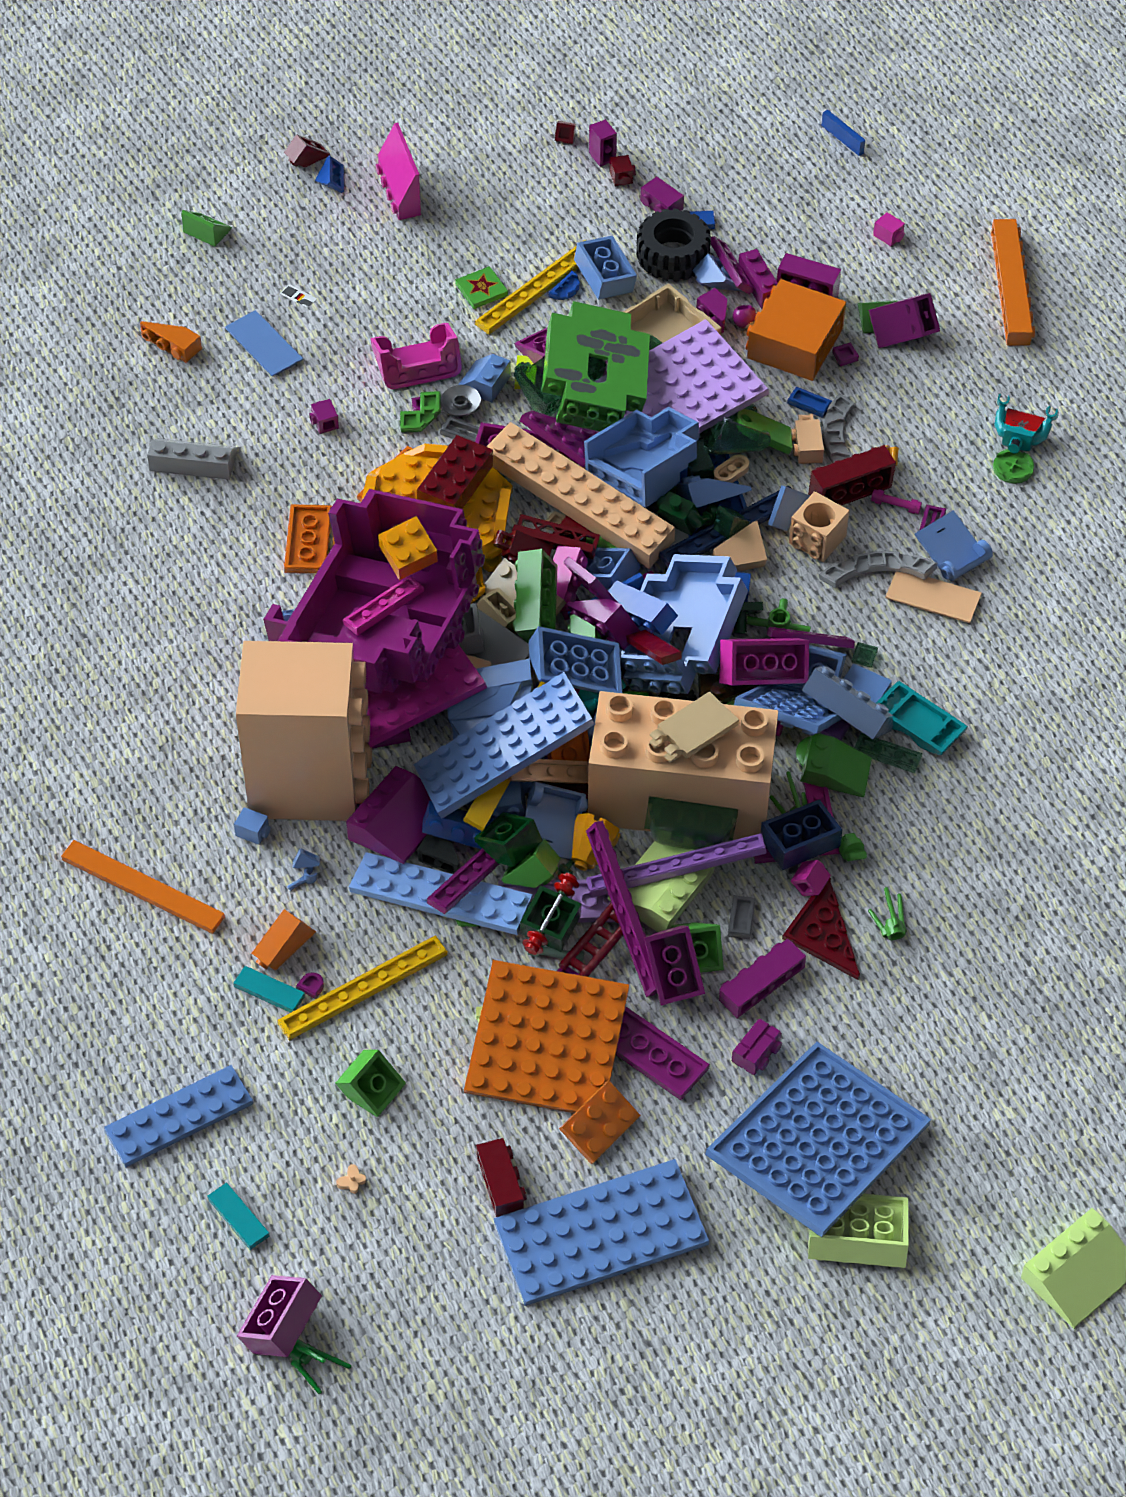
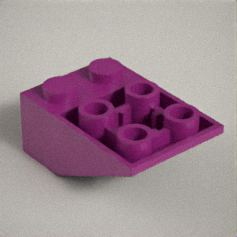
M931 293L921 294L868 310L878 348L940 332Z
M609 598L574 601L566 604L571 611L570 615L574 614L595 626L603 640L619 643V648L625 650L630 645L627 643L626 635L640 631L624 607Z

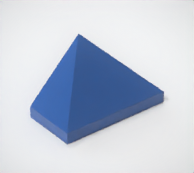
M329 155L315 181L343 193L344 165Z

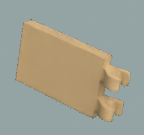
M709 691L658 724L657 729L650 733L653 739L649 743L654 748H658L668 740L671 744L665 748L667 754L664 757L670 763L681 755L687 759L738 726L739 719Z

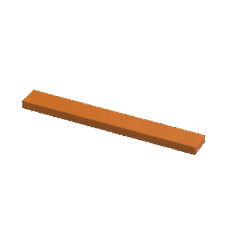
M73 840L61 855L63 861L211 934L215 932L225 918L223 912L76 840Z

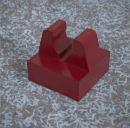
M557 121L554 141L573 144L576 124Z

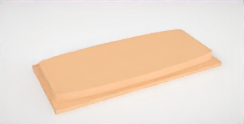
M895 572L885 598L970 623L982 592L931 577L923 580L911 574Z

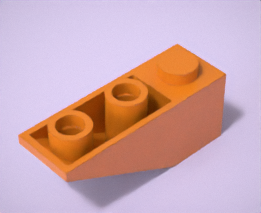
M140 322L142 337L146 341L156 344L159 349L166 350L176 359L187 363L202 350L200 335L186 327Z

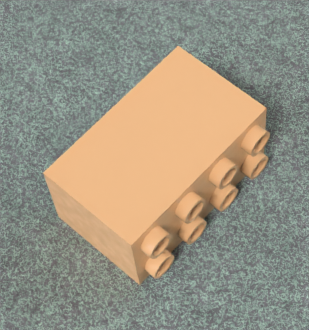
M243 641L236 721L248 809L267 815L268 819L347 821L357 809V804H362L369 796L367 768H371L372 747L370 748L367 743L370 739V716H367L366 662L354 661L353 643Z
M600 691L589 758L588 813L595 815L593 820L599 821L600 818H603L616 827L623 829L723 840H736L761 833V823L767 820L778 710L723 704L739 719V725L686 759L681 755L670 763L664 755L667 754L665 748L671 743L667 740L658 748H654L649 743L653 739L650 733L657 729L658 724L694 701Z

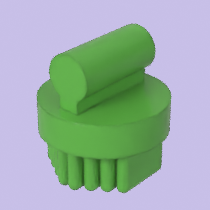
M855 833L842 836L839 853L843 859L849 862L867 858L864 844L860 838L856 837Z

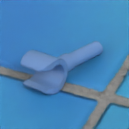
M306 867L304 869V876L287 886L289 891L304 883H314L317 879V873L310 875L313 872V867Z

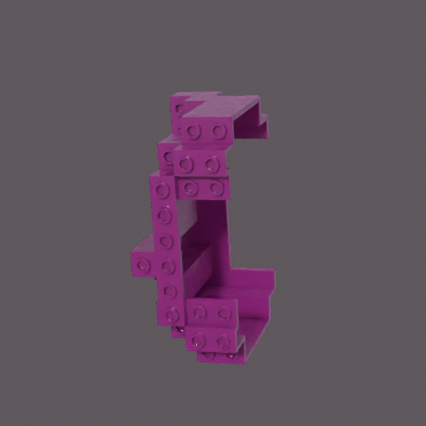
M373 489L368 490L361 503L337 498L328 512L335 544L288 621H284L281 605L272 604L263 619L268 640L281 642L353 643L354 661L366 662L365 689H368V691L381 694L383 690L394 692L397 685H400L402 681L415 683L416 680L427 682L430 675L434 674L437 662L444 656L445 648L455 649L464 639L465 631L462 628V618L465 612L469 611L473 598L478 595L479 585L476 581V573L485 562L479 530L466 527L467 520L464 516V510ZM417 516L437 550L438 562L410 575L423 586L424 592L357 636L343 624V619L403 580L398 579L379 546L378 535Z

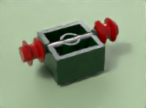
M570 873L559 875L558 878L561 882L554 884L557 892L540 885L520 921V934L529 938V940H523L522 944L524 949L532 955L543 953L541 945H546L562 952L581 917L582 903L568 898L575 895L573 888L579 887L577 878Z

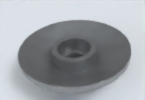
M467 385L452 386L444 391L441 396L442 409L447 414L455 417L471 415L481 404V397L478 391Z

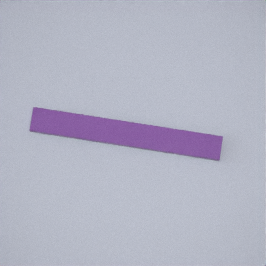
M762 833L622 868L621 870L624 873V880L629 889L766 854L767 852ZM602 874L586 878L591 898L608 894Z

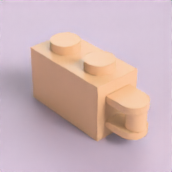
M813 414L798 415V420H795L794 429H791L792 441H795V444H793V455L797 456L798 464L823 463L824 447L820 420L813 419Z

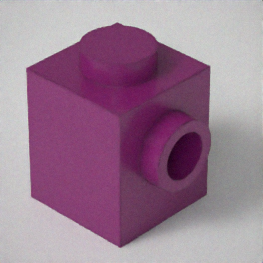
M330 399L311 404L312 413H309L311 424L316 425L320 434L339 429L338 414Z

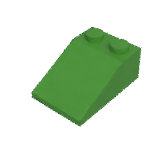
M815 733L811 735L807 744L800 782L827 787L831 790L864 798L872 758L835 737Z

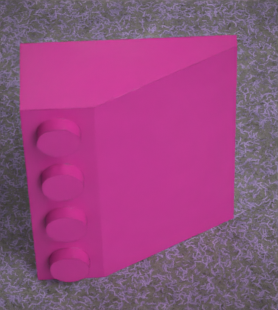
M397 122L394 123L378 154V163L375 164L377 174L381 175L382 187H386L387 200H391L393 214L396 213L398 219L403 220L421 216L419 172Z

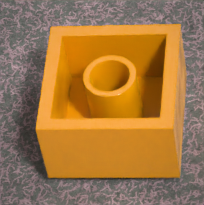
M417 516L378 535L379 546L399 580L438 562L437 550Z

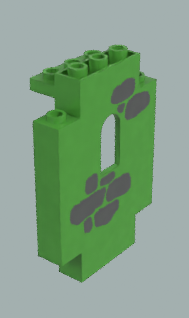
M573 301L568 316L557 313L551 314L547 327L542 392L562 396L556 417L557 423L600 432L622 419L626 410L642 412L647 399L650 334L630 330V313ZM589 356L608 360L607 380L605 382L597 383L588 377Z

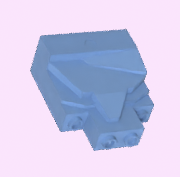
M667 407L653 417L635 410L584 441L585 469L646 508L680 482V472L688 467V463L697 458L699 422L670 407Z

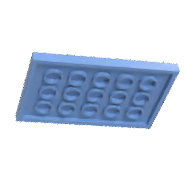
M762 684L737 696L734 703L736 706L778 710V721H781L782 726L801 728L802 732L808 735L817 734L842 720L840 716L806 694L802 689L787 684Z

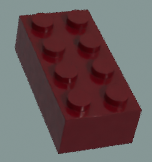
M456 435L418 487L417 499L463 509L493 467V449Z
M882 445L873 447L860 454H854L849 458L837 460L832 464L817 467L811 471L808 495L811 496L815 491L842 506L872 495L874 489L887 490L892 488L896 461L886 446Z

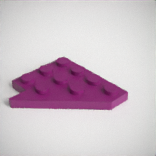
M536 411L522 414L519 420L521 423L580 466L585 467L584 441L597 434L595 430L557 423L555 417Z

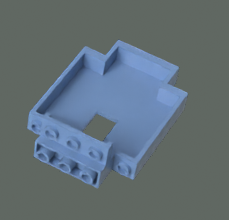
M674 554L666 574L646 575L640 591L667 602L678 615L663 635L656 632L652 634L669 644L675 629L691 630V633L683 650L682 659L665 665L655 661L631 644L625 650L619 648L620 667L626 669L624 679L631 690L637 692L652 691L655 693L688 694L696 673L716 674L720 664V640L730 639L748 593L742 579L735 578L737 568L730 557ZM641 626L639 630L642 631L645 630V628Z

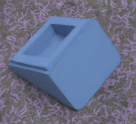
M299 848L293 860V868L316 867L320 865V857L302 848Z

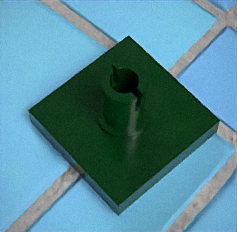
M763 602L743 603L734 626V634L747 633L746 615L761 613L763 611Z

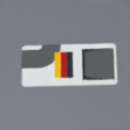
M288 285L280 293L307 308L316 300L315 297L292 285Z

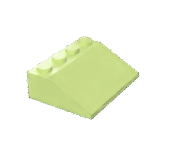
M656 839L635 865L693 851L694 849ZM715 867L629 888L634 908L639 914V920L657 932L670 929L671 925L677 921L709 881Z
M863 1194L823 1237L809 1229L808 1259L906 1268L909 1246L908 1198Z
M1091 1208L1024 1265L1021 1279L1074 1329L1126 1284V1246L1112 1226L1097 1211Z

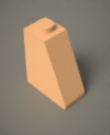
M758 521L752 522L717 546L711 556L730 557L737 568V572L764 567L767 557Z

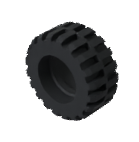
M674 208L673 210L663 209L662 212H654L652 216H648L640 224L637 231L636 255L640 266L644 267L648 274L652 273L653 277L657 279L660 277L665 281H668V279L673 281H679V279L687 280L690 276H696L693 269L707 254H710L711 236L710 230L706 226L707 224L698 215H692L687 210L679 211V209ZM667 242H678L684 244L685 246L671 248L666 247L662 244Z

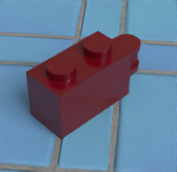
M498 530L493 543L495 547L503 550L501 556L514 565L516 560H518V552L543 549L550 557L553 548L552 545L519 530L510 533Z

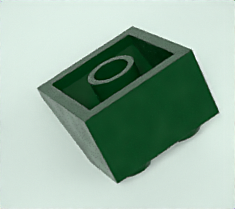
M502 812L483 831L474 837L475 842L497 863L511 867L519 864L528 853L532 852L543 841L534 819Z

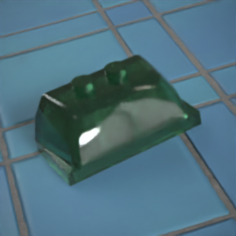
M649 796L644 829H650L652 837L659 844L697 850L732 841L738 809Z

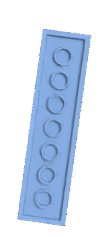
M368 852L365 853L349 885L350 892L514 935H518L520 921L533 900V894L481 881L446 914H443L427 904V898L453 874L407 862L402 864L391 858Z

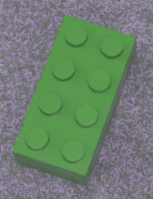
M543 549L518 552V560L515 562L517 580H515L514 584L516 590L514 609L516 617L513 621V628L527 643H529L538 626L554 630L556 626L558 565Z

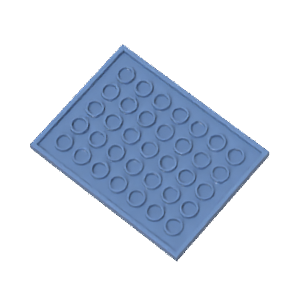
M816 1042L706 1149L705 1155L817 1235L823 1237L930 1125L931 1119L837 1054Z

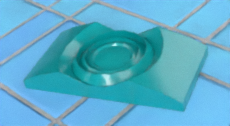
M899 680L876 702V704L880 703L889 709L888 712L893 715L894 730L903 732L920 748L933 754L942 755L968 728L966 724Z

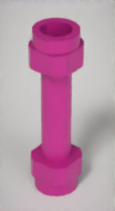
M874 489L871 501L881 505L884 502L909 509V513L919 514L922 502L916 499L911 501L886 495L883 490Z

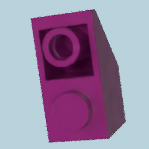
M713 288L697 298L696 308L721 327L722 334L725 329L728 299L716 288Z

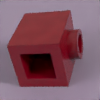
M629 155L610 157L609 171L614 186L633 184L636 168L634 164H631Z

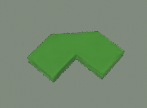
M420 392V411H400L401 432H422L441 413V392Z

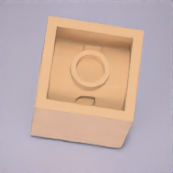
M814 491L791 517L789 544L795 549L806 552L812 558L824 562L847 535L849 510Z

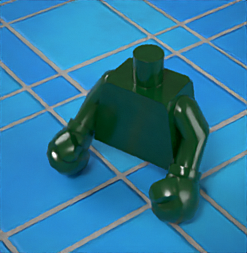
M676 485L653 503V507L658 510V517L673 525L675 529L690 536L693 535L696 528L711 526L719 522L722 516L721 509L715 503L708 504L706 510L700 515L693 502L676 495Z

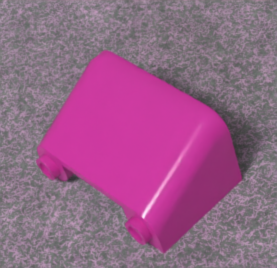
M447 322L437 324L431 328L430 341L395 349L392 348L391 341L385 336L370 338L381 376L385 385L390 389H399L455 377L462 370L458 337Z

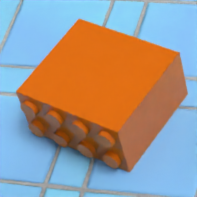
M780 279L777 286H773L769 299H765L762 311L757 312L754 324L748 327L746 335L749 336L745 348L748 350L747 358L813 381L844 328L846 301Z

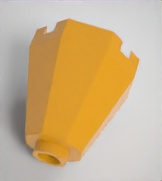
M589 813L578 814L574 823L572 862L575 863L574 866L583 871L593 869L598 864L586 830L597 821L593 820L595 815ZM600 818L599 821L603 820L605 828L609 832L611 845L614 847L621 836L619 833L620 829L608 820Z

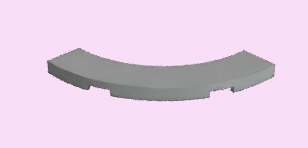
M840 393L829 405L822 429L824 448L832 463L852 456L845 445L843 426L847 416L855 407V403Z
M875 551L851 556V559L843 562H836L819 574V579L834 588L855 576L876 571L903 572L925 580L937 569V563L915 554L910 556L900 554L898 551Z

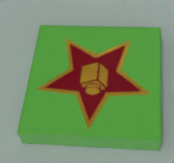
M490 266L455 279L456 286L473 309L508 296V290Z

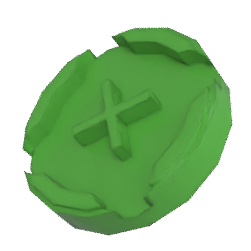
M1006 449L999 452L994 459V473L1004 482L1012 484L1027 481L1033 474V459L1025 452L1011 453Z

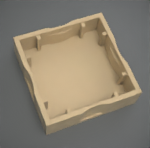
M669 283L647 296L641 303L623 311L631 314L630 330L650 334L649 350L705 319L721 335V327L704 312L695 308L686 297Z

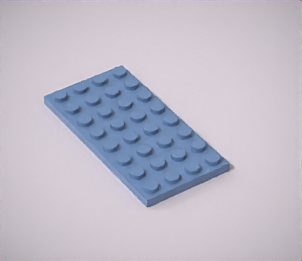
M563 672L553 677L544 685L535 688L521 699L516 700L505 709L496 712L487 720L478 723L474 728L459 735L448 744L441 746L435 752L421 758L413 765L437 813L441 818H444L591 728L595 723L568 677Z
M676 1159L494 1218L495 1227L525 1306L709 1245V1239Z

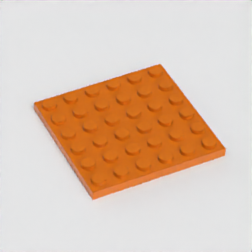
M493 960L464 1093L575 1113L607 1081H611L629 984Z

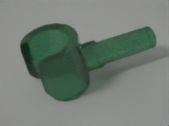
M572 858L566 864L562 863L559 866L558 876L565 873L573 875V871L570 869L574 864Z

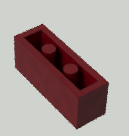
M504 1138L477 1144L476 1157L495 1216L499 1217L524 1209V1201L527 1200L524 1186L520 1187L518 1180H520L518 1167L513 1166L511 1162L513 1159L511 1146H506Z

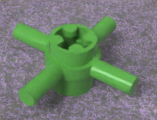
M785 598L780 599L779 607L770 612L768 619L751 616L747 618L748 625L766 627V630L768 627L806 632L811 630V626L791 623L790 614L787 611L788 600Z

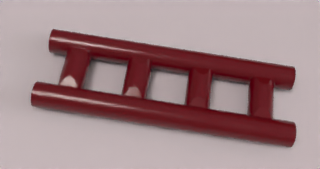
M612 902L558 964L562 970H566L570 965L580 971V976L589 977L623 937L620 926L614 933L602 927L609 918L619 924ZM595 934L607 940L601 949L589 943ZM582 950L594 956L587 965L576 959Z

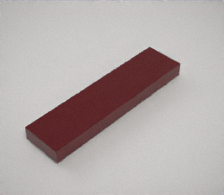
M646 629L626 635L627 643L662 665L682 659L681 651Z

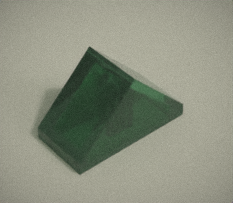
M719 505L713 528L729 539L748 526L750 521L736 510Z

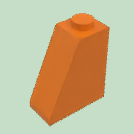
M284 909L251 954L258 958L256 963L266 970L270 967L276 971L316 931Z

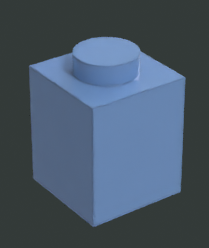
M245 807L234 823L235 836L258 845L263 838L268 837L271 829L267 815Z

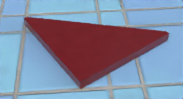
M829 878L819 895H813L808 899L782 935V939L786 940L788 938L796 947L858 980L860 972L855 962L854 952L847 936L846 926L839 910L831 878Z

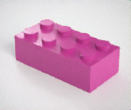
M799 638L720 640L719 683L728 685L798 684L808 681L809 640Z

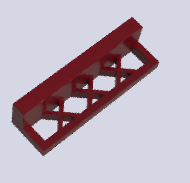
M520 514L518 523L514 524L512 531L519 530L552 545V549L555 550L557 546L581 548L589 559H594L601 537L600 534ZM523 522L533 523L535 529L522 526ZM546 527H549L553 529L555 534L543 532L541 530ZM569 532L573 534L575 539L566 538L561 535ZM588 537L594 539V542L589 544L581 540Z

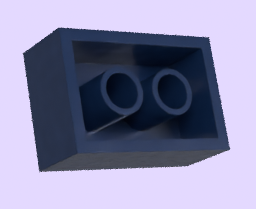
M820 799L761 823V833L765 847L782 871L841 846L843 830Z

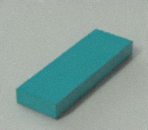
M244 966L233 982L235 988L290 1013L297 1010L305 998V992L247 966Z
M227 1182L207 1195L208 1201L249 1250L270 1237L266 1228Z

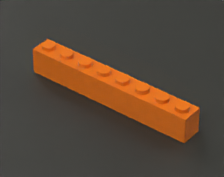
M993 219L991 236L1006 345H1030L1031 338L1035 337V326L1031 325L1033 323V312L1029 311L1031 308V297H1027L1029 294V283H1025L1027 269H1023L1025 256L1021 255L1023 251V242L1019 241L1021 228L1017 227L1016 219Z

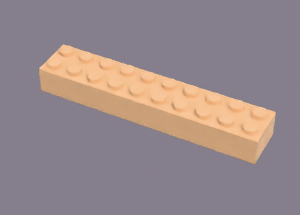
M512 422L487 446L493 449L494 469L591 532L600 534L602 539L615 547L631 548L637 561L650 569L659 559V552L669 548L675 541V527Z

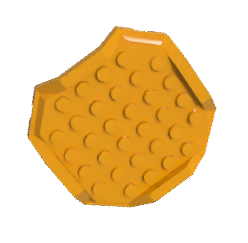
M425 443L369 472L366 476L362 500L369 489L417 499L418 487L448 446ZM493 467L463 508L464 516L467 520L466 527L479 530L480 539H482V552L485 555V559L488 557L493 559L503 551L495 547L493 543L498 530L506 531L510 498L513 493V485Z

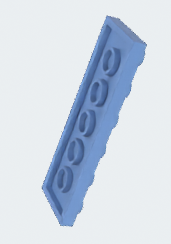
M229 1065L105 1126L104 1130L126 1168L253 1105V1100L232 1065Z

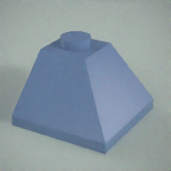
M707 254L693 269L697 276V282L702 286L707 285L716 289L744 292L735 286L717 257Z

